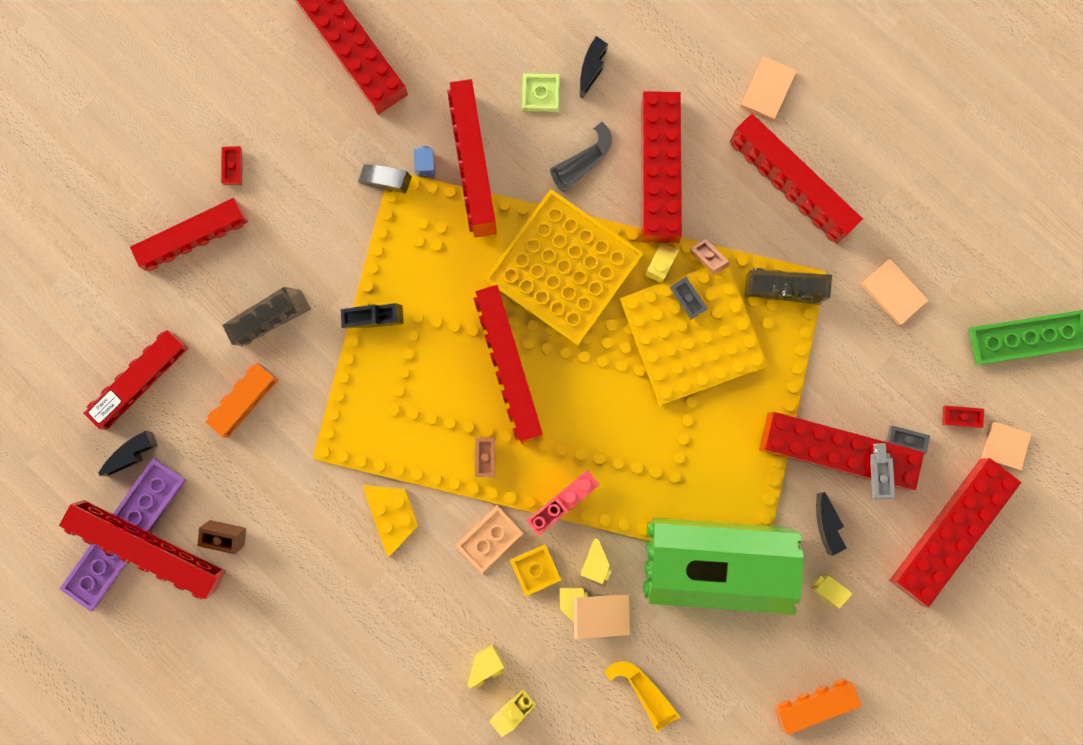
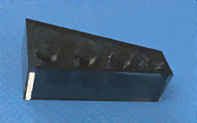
M753 268L746 276L744 296L821 305L830 298L832 275L783 272L781 270L766 271L763 268Z
M283 287L222 326L232 345L244 347L249 345L252 340L265 335L267 332L311 310L300 289Z

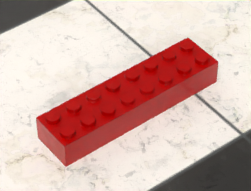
M295 0L377 115L408 95L401 79L343 0Z
M472 79L449 82L450 90H447L469 232L474 233V238L497 235Z
M643 91L641 100V242L679 243L682 237L681 92Z
M753 113L736 128L729 141L731 146L736 151H740L748 163L754 164L758 168V172L763 177H767L775 189L781 190L785 194V198L789 202L794 203L804 216H808L816 228L822 229L831 242L838 244L863 220L851 206Z
M494 285L475 291L477 297H474L473 300L477 312L482 313L479 316L483 331L487 330L488 333L484 335L488 349H493L490 356L493 366H498L499 371L495 372L499 385L503 384L505 389L501 390L504 403H509L510 406L509 409H506L510 422L514 421L516 426L512 428L515 440H520V443L523 444L543 438L542 429L499 287Z
M777 412L767 414L759 451L871 481L870 459L871 454H874L873 444L885 443L886 454L890 453V458H893L894 487L904 490L917 489L924 456L922 451Z
M991 458L980 459L889 581L919 605L930 607L1022 482Z
M86 500L70 504L59 524L60 527L64 528L65 533L73 536L78 535L83 538L82 541L90 545L96 544L101 547L103 552L108 554L114 553L119 556L121 561L126 563L132 562L138 565L137 568L144 572L150 571L156 574L155 577L161 581L168 580L174 583L173 586L179 590L186 589L192 592V596L197 599H207L216 591L226 570Z

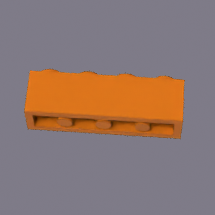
M258 363L251 365L246 371V376L234 384L232 392L226 394L221 399V404L218 408L213 409L208 414V419L205 423L220 436L229 438L276 384L278 379Z
M840 679L828 688L827 686H822L815 689L816 692L812 694L804 693L798 695L794 701L785 700L780 702L779 706L774 709L783 732L789 735L862 707L853 683Z

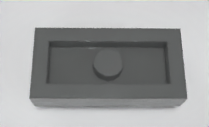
M687 277L669 288L690 320L708 309Z
M890 426L887 442L927 454L930 435Z

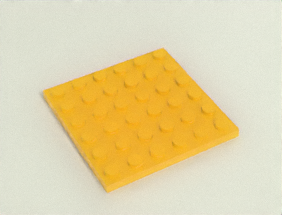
M550 189L484 281L491 286L498 285L499 291L578 346L644 253Z
M729 267L714 276L706 268H702L619 298L659 406L768 367ZM685 277L690 281L708 308L692 320L689 319L669 289Z

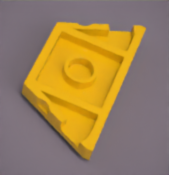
M364 485L362 487L386 555L389 557L419 525L406 489Z

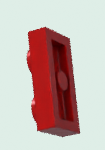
M240 146L222 147L221 183L223 185H242V148Z
M945 405L943 406L942 425L984 428V409Z

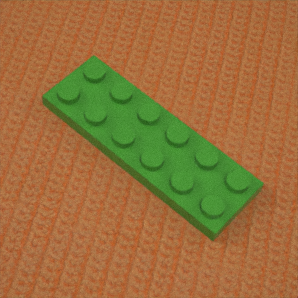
M1083 310L968 328L975 365L1083 349Z

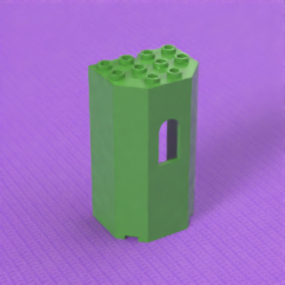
M652 517L651 522H648L647 534L650 537V542H646V554L649 562L645 561L644 573H646L647 581L643 583L644 597L648 599L649 604L796 614L797 607L794 605L799 604L801 600L804 555L801 547L798 546V543L802 542L801 534L794 528ZM694 560L728 563L726 582L690 579L686 574L687 565Z

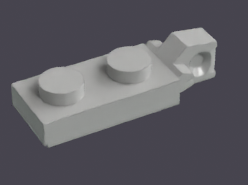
M885 443L873 444L874 454H871L870 459L873 499H894L893 458H890V453L886 454Z

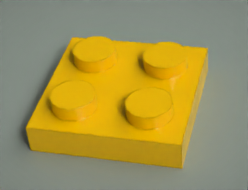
M546 544L510 559L525 597L561 581Z

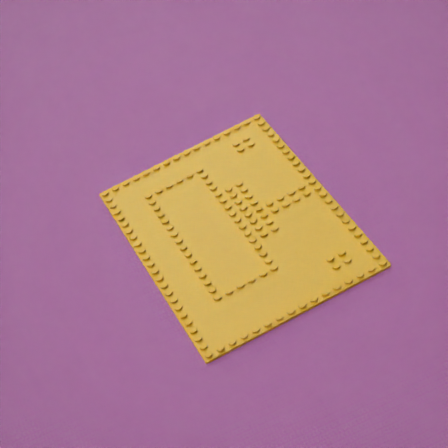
M410 174L412 178L406 194L393 190L392 192L384 190L353 307L397 303L403 305L404 324L369 328H347L313 455L315 460L536 513L588 469L600 485L560 519L650 541V537L647 534V524L651 522L652 517L765 526L774 525L788 458L759 451L768 413L777 412L797 417L826 279L825 271L713 245L729 261V268L768 367L659 406L619 298L660 284L646 277L645 274L661 243L641 242V228L592 217L644 254L578 346L500 292L543 433V438L521 444L520 440L516 441L512 428L516 426L514 421L510 422L506 409H509L510 406L509 403H504L501 390L505 389L503 384L499 385L495 372L499 371L498 366H493L490 356L493 349H488L484 336L488 333L487 330L483 331L479 320V316L482 313L477 312L473 298L477 297L475 291L491 287L484 279L539 204L491 193L497 235L474 238V233L469 232L462 186ZM681 237L679 243H665L679 251L663 282L705 268L692 255L690 250L699 241ZM475 438H495V477H475Z

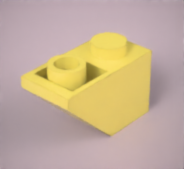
M583 587L560 588V610L573 622L574 597H588Z
M493 644L476 654L468 681L469 689L473 686L478 688L486 683V678L490 676L495 678L503 673L502 669L505 667V664Z
M523 689L505 704L489 722L503 737L518 726L536 706V703Z

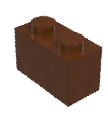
M209 520L199 528L197 546L236 554L245 546L246 528Z

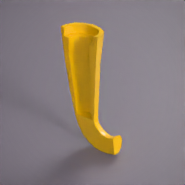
M619 661L613 663L604 671V674L610 681L617 676H624L628 679L648 714L656 733L664 726L681 718L659 689L634 664Z

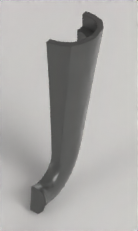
M603 121L593 128L598 133V142L550 168L552 179L561 191L564 192L581 179L609 151L612 144V135Z

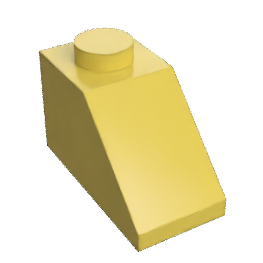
M661 242L645 276L663 283L679 250Z
M594 538L580 575L603 584L604 580L608 581L611 570L609 569L610 565L599 539Z
M828 575L818 576L813 582L814 586L811 588L828 605L838 609L852 595L848 589Z

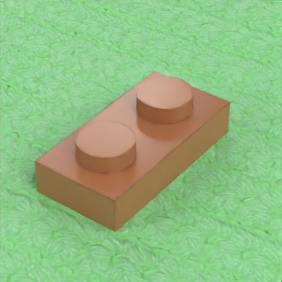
M707 239L690 248L692 255L713 276L729 267V261Z
M475 438V477H495V438Z

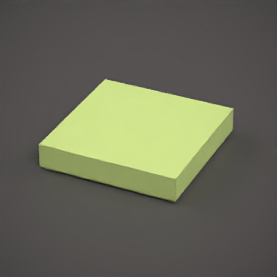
M523 73L522 111L559 112L560 74Z

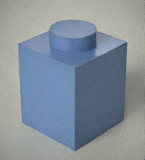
M421 146L418 149H414L416 175L436 176L433 148Z

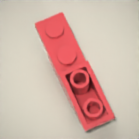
M587 469L527 519V523L539 536L600 485L599 482Z

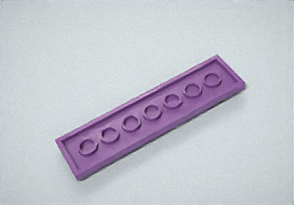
M153 458L113 514L150 532L186 482V479ZM96 544L90 545L59 589L89 611H94L127 563L121 561L119 556L114 553L108 554L103 552L101 547Z

